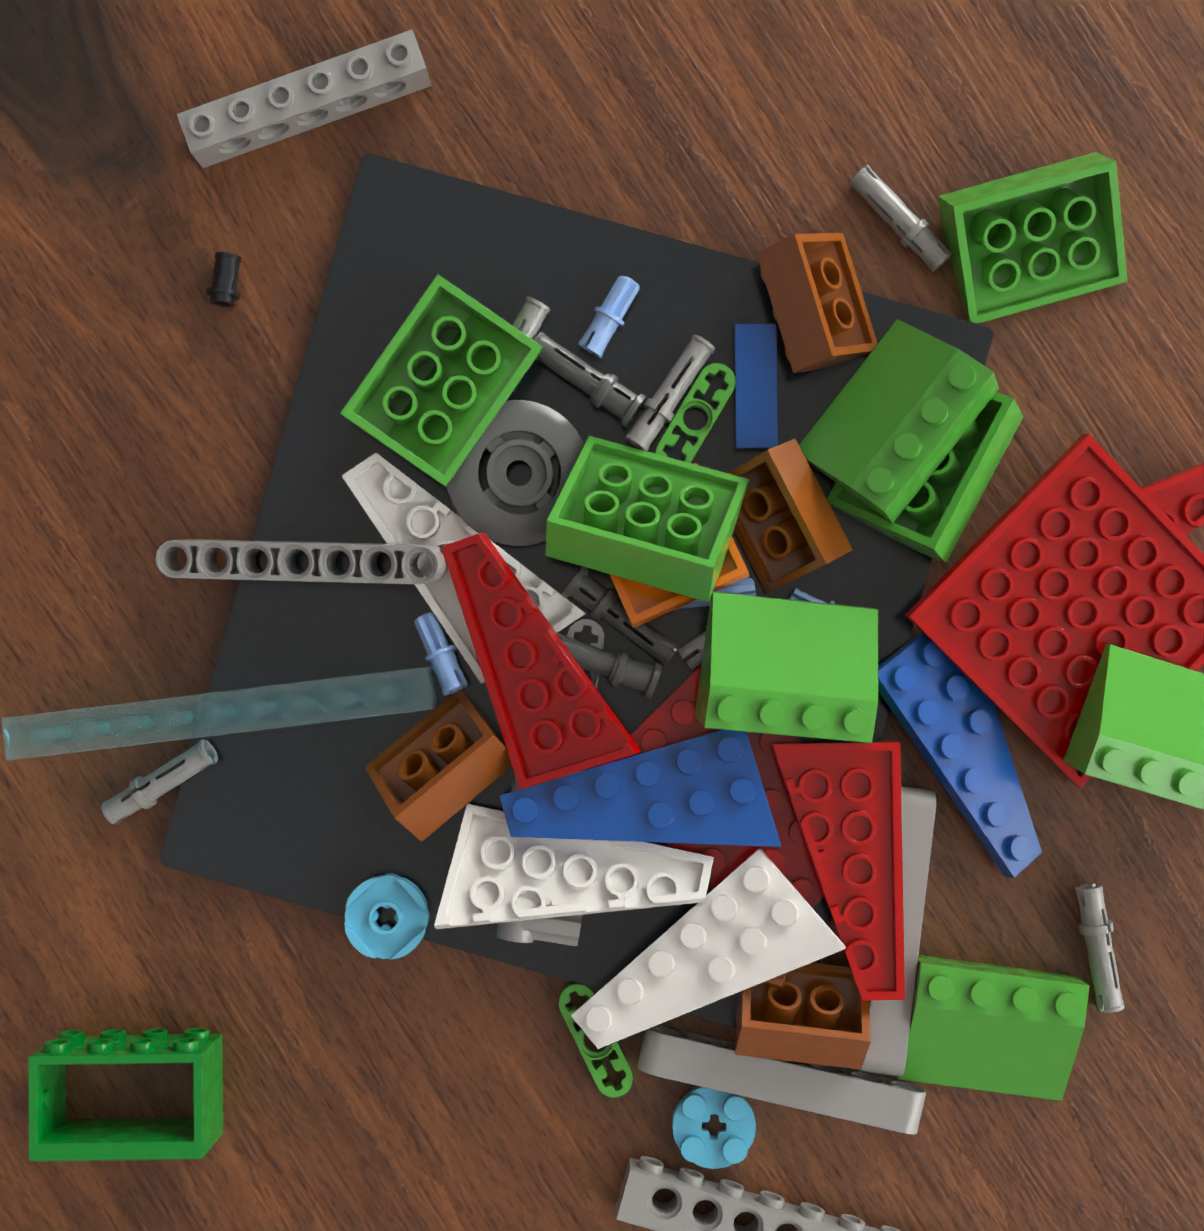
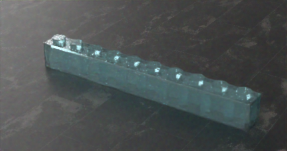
M422 667L1 718L5 757L6 761L432 710L438 707L433 668Z

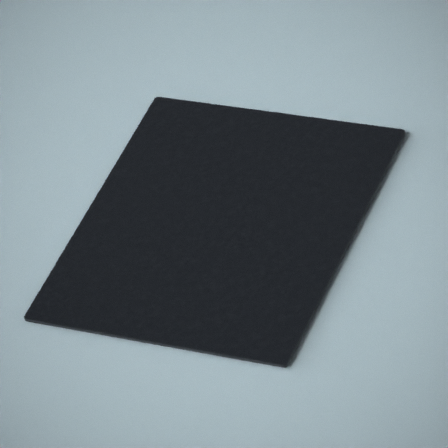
M366 154L361 159L251 541L387 544L342 477L343 474L374 453H378L458 515L449 497L447 487L373 439L340 414L437 274L512 326L527 296L545 304L551 310L546 315L536 336L542 331L553 341L578 356L604 375L607 373L616 375L620 384L636 395L642 393L647 398H653L669 374V371L691 341V337L694 334L701 336L715 347V351L711 353L692 385L672 412L674 415L678 412L699 374L706 366L713 363H721L728 366L734 373L735 324H777L778 445L792 439H796L798 444H800L869 354L819 370L793 373L791 364L785 354V345L779 325L773 316V306L766 284L762 280L761 267L758 262L384 157ZM619 276H627L639 285V291L622 318L624 322L623 327L618 326L607 344L602 357L599 358L594 355V352L591 354L580 347L578 343L596 315L595 307L602 306ZM862 292L877 343L880 342L898 319L960 349L982 365H986L993 339L991 328ZM535 359L507 399V401L527 400L537 402L557 411L577 430L584 445L588 437L592 436L636 448L625 437L645 410L642 407L634 421L626 428L621 425L622 419L602 406L597 408L592 405L590 401L591 396L537 359ZM691 363L688 364V366L686 367V369L674 385L673 389L676 387V385L678 384V382L680 381V379L682 378V376L684 375V373L686 372ZM718 373L714 378L707 376L705 380L710 385L706 394L702 398L698 393H695L693 398L704 400L713 410H716L718 404L710 403L718 389L724 391L727 389L722 384L724 376ZM734 390L692 460V464L697 463L699 466L729 473L766 451L735 450ZM666 398V399L664 400V402H663L662 405L660 406L659 410L661 409V407L664 405V403L666 402V400H667L668 398ZM690 408L684 413L683 421L687 428L700 430L707 424V416L699 408ZM656 415L653 417V419L651 420V422L649 423V425L653 422V420L655 419ZM670 423L664 424L650 445L648 452H656V448ZM675 428L672 434L680 435L676 445L672 449L665 447L663 451L667 454V457L685 461L686 458L681 455L683 446L687 440L694 446L697 440L685 437ZM484 450L478 468L482 491L488 488L485 468L491 454L487 450ZM555 456L550 458L553 478L547 493L551 497L556 491L559 466ZM516 460L508 465L506 476L513 485L523 486L530 480L531 470L527 463ZM808 463L824 495L828 498L836 482ZM831 507L853 550L766 594L733 531L732 538L749 572L748 578H752L755 582L756 596L790 599L794 589L797 588L827 603L832 600L838 605L878 609V666L909 641L914 624L905 614L921 599L932 557L913 550ZM546 541L528 546H510L493 542L560 594L563 593L583 567L545 556ZM260 550L256 555V564L262 571L267 567L268 558L265 552ZM301 550L296 556V565L299 570L305 572L308 568L309 560L306 553ZM341 551L337 555L336 565L342 573H346L350 566V560L347 554ZM385 552L380 553L376 561L377 568L386 575L391 569V559ZM588 568V574L607 589L613 587L616 590L609 574ZM240 580L192 745L193 747L202 739L204 741L207 740L216 750L218 761L181 784L160 855V861L164 866L345 917V907L349 896L362 882L373 876L394 873L412 881L425 896L430 919L422 939L596 989L603 988L697 904L691 903L583 914L578 946L534 940L532 943L503 940L496 936L498 923L436 929L434 924L467 805L421 842L393 817L364 768L451 695V692L449 695H443L431 663H426L425 657L428 654L414 624L416 618L433 611L415 584ZM571 596L566 598L586 613L584 616H582L575 622L581 619L593 620L591 617H589L590 611H588L580 603L574 600ZM709 606L675 610L648 623L681 648L706 631ZM602 618L599 621L597 619L593 620L601 626L604 632L603 650L614 654L617 651L622 652L624 650L629 652V657L650 665H654L657 662ZM575 622L558 633L567 636L570 627ZM442 626L449 645H455ZM584 626L582 632H575L574 634L575 640L586 644H597L598 636L592 634V627ZM456 647L457 650L454 654L468 682V686L462 690L502 736L486 683H480ZM696 650L685 659H682L676 651L669 662L662 667L657 686L650 700L643 698L642 692L619 684L617 687L610 686V683L607 682V677L599 675L597 690L629 735L692 673L686 665V661L698 654L699 651ZM583 669L590 681H592L590 672ZM879 692L872 742H881L890 711L889 706ZM796 736L802 743L854 742ZM513 766L468 804L503 811L500 795L510 793L512 790L515 774ZM647 842L651 844L669 847L666 843L662 842ZM709 887L707 889V894H709L712 891ZM824 897L813 909L830 928L832 917ZM383 906L377 908L380 916L376 921L380 926L388 923L393 927L397 924L394 919L396 911L392 907L389 909H385ZM821 959L814 961L812 963H820ZM738 993L686 1014L735 1028Z

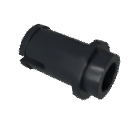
M216 252L212 287L207 288L206 292L210 296L209 302L220 307H234L235 301L240 299V293L236 292L239 267L242 257L229 252Z

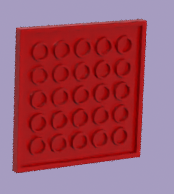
M1082 434L905 616L1075 786L1081 788L1092 776L1080 772L1063 760L1106 643L1194 671H1198L1204 665V554L1090 434Z

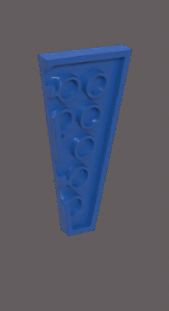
M919 632L878 666V692L1004 877L1015 878L1042 853L995 705L922 632Z
M716 731L500 795L511 837L782 847L748 735L745 731Z

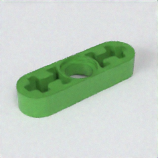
M713 363L701 371L660 440L655 454L667 457L663 449L665 447L672 449L676 445L680 435L672 434V432L677 428L685 437L697 440L694 446L687 440L681 450V455L686 458L684 462H692L735 388V376L728 366L721 363ZM718 373L724 376L722 384L727 389L725 391L718 389L715 392L710 403L718 404L716 410H713L707 402L695 399L693 396L695 393H698L703 398L710 385L705 378L707 376L714 378ZM690 408H699L705 412L707 424L700 430H691L684 424V413Z
M569 982L562 988L559 996V1008L599 1091L612 1098L623 1096L632 1086V1067L619 1041L604 1046L601 1049H591L585 1044V1033L580 1027L576 1026V1021L571 1016L578 1008L576 1006L569 1008L567 1004L571 1001V992L576 991L579 996L587 995L589 998L585 1000V1003L596 993L592 987ZM612 1050H615L617 1053L616 1055H610V1062L616 1072L621 1070L625 1072L621 1075V1084L616 1086L612 1080L607 1082L603 1080L607 1077V1067L603 1058L608 1056ZM602 1059L598 1064H595L593 1061Z

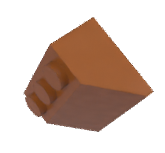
M843 233L794 234L757 253L761 267V277L766 284L773 306V316L779 325L785 345V354L791 364L793 373L819 370L868 355L873 351L878 343Z
M796 439L768 449L729 472V474L749 479L734 533L766 594L853 550Z
M460 690L447 697L364 768L393 817L422 842L510 769L512 763L502 736L463 690Z
M809 963L787 972L782 989L762 982L738 993L735 1023V1055L853 1069L862 1068L871 1043L869 1001H862L859 997L849 967Z

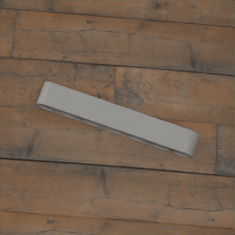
M184 539L166 541L157 550L155 558L158 569L165 576L192 579L425 584L440 580L448 571L442 549L438 546L427 544ZM180 549H183L187 556V563L184 568L180 567L177 562V553ZM220 549L227 555V565L223 570L216 561V556ZM260 550L264 551L268 558V564L264 571L259 569L256 564V555ZM301 550L306 553L309 560L308 568L305 572L299 570L296 565V556ZM341 551L346 553L350 560V566L346 573H342L336 565L337 555ZM382 552H385L390 557L392 564L390 571L386 575L379 571L376 563L377 557ZM422 553L428 554L433 560V570L428 576L422 574L417 566L418 558Z
M901 786L905 1000L869 1001L871 1043L862 1068L858 1069L862 1072L901 1077L906 1064L936 813V792L934 790Z
M660 1025L645 1030L637 1068L640 1071L657 1077L906 1134H917L926 1096L925 1089L912 1083L848 1068L735 1055V1042Z

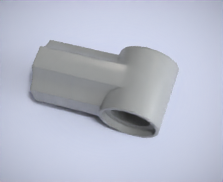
M582 915L498 923L496 936L503 940L519 943H532L534 940L578 946Z

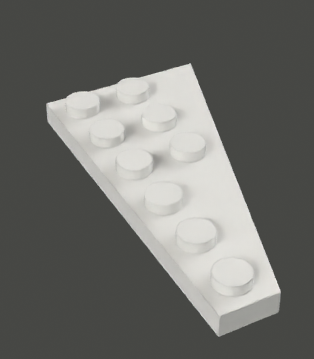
M374 453L342 475L387 544H427L441 548L478 534L461 517L378 453ZM492 542L556 633L586 614ZM422 553L418 558L417 566L419 571L428 576L433 570V560L426 553ZM449 569L444 577L438 581L415 584L480 683L483 684L485 680Z
M467 804L434 926L436 929L701 903L705 902L714 857L647 842L511 837L503 811Z
M758 849L707 894L705 902L697 903L571 1016L597 1049L844 950L846 946L762 849Z

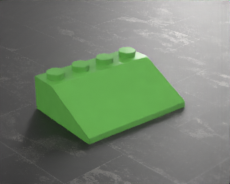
M1094 152L938 196L943 236L947 249L953 253L950 261L965 315L969 322L979 324L1128 282L1116 161Z
M437 274L340 414L373 439L447 487L542 351L543 346Z
M897 319L799 446L808 463L888 521L894 523L999 390V386L993 371L960 349Z
M996 392L894 523L888 521L837 483L834 484L827 500L831 507L913 550L946 564L1019 427L1023 415L1014 398Z
M589 436L546 521L545 556L709 602L723 566L749 479Z
M712 592L695 717L704 728L872 743L878 707V609Z
M1106 643L1063 761L1086 775L1204 810V673Z
M919 955L906 1064L902 1077L896 1076V1078L1062 1101L1085 1027L1090 985L1074 975Z

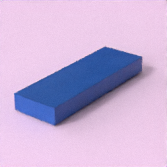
M735 324V450H768L778 446L777 324Z

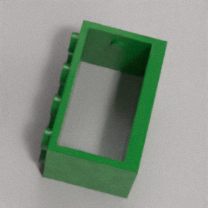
M164 1028L147 1029L142 1031V1035H126L125 1029H109L101 1031L99 1036H85V1031L79 1029L65 1030L59 1032L58 1036L53 1040L44 1042L43 1047L28 1056L29 1161L203 1159L223 1134L222 1034H209L208 1028H190L184 1030V1034L169 1035L168 1030ZM193 1063L194 1117L66 1119V1065Z

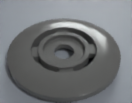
M508 400L447 485L451 502L458 515L469 527L477 533H485L489 540L510 546H528L546 541V521L584 447V442L572 424L550 407L527 400ZM484 450H487L491 454L485 468L488 488L482 491L478 468ZM555 456L559 466L556 491L551 497L547 493L553 478L550 458ZM513 461H523L530 467V480L523 486L513 485L507 479L506 470Z

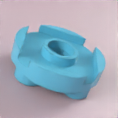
M386 873L368 878L351 893L345 907L344 926L349 941L360 953L374 959L378 957L381 959L390 958L389 960L401 958L417 947L425 935L430 914L425 896L412 881L394 873ZM383 906L385 909H389L392 907L396 911L394 919L397 924L393 927L388 923L380 926L376 921L380 916L377 908Z
M695 1085L675 1105L672 1115V1130L675 1142L687 1161L704 1168L719 1169L740 1163L745 1159L755 1137L756 1122L752 1107L744 1096ZM713 1114L718 1115L719 1122L725 1123L724 1129L718 1130V1133L714 1135L709 1134L708 1129L702 1128V1123L709 1122L710 1115Z

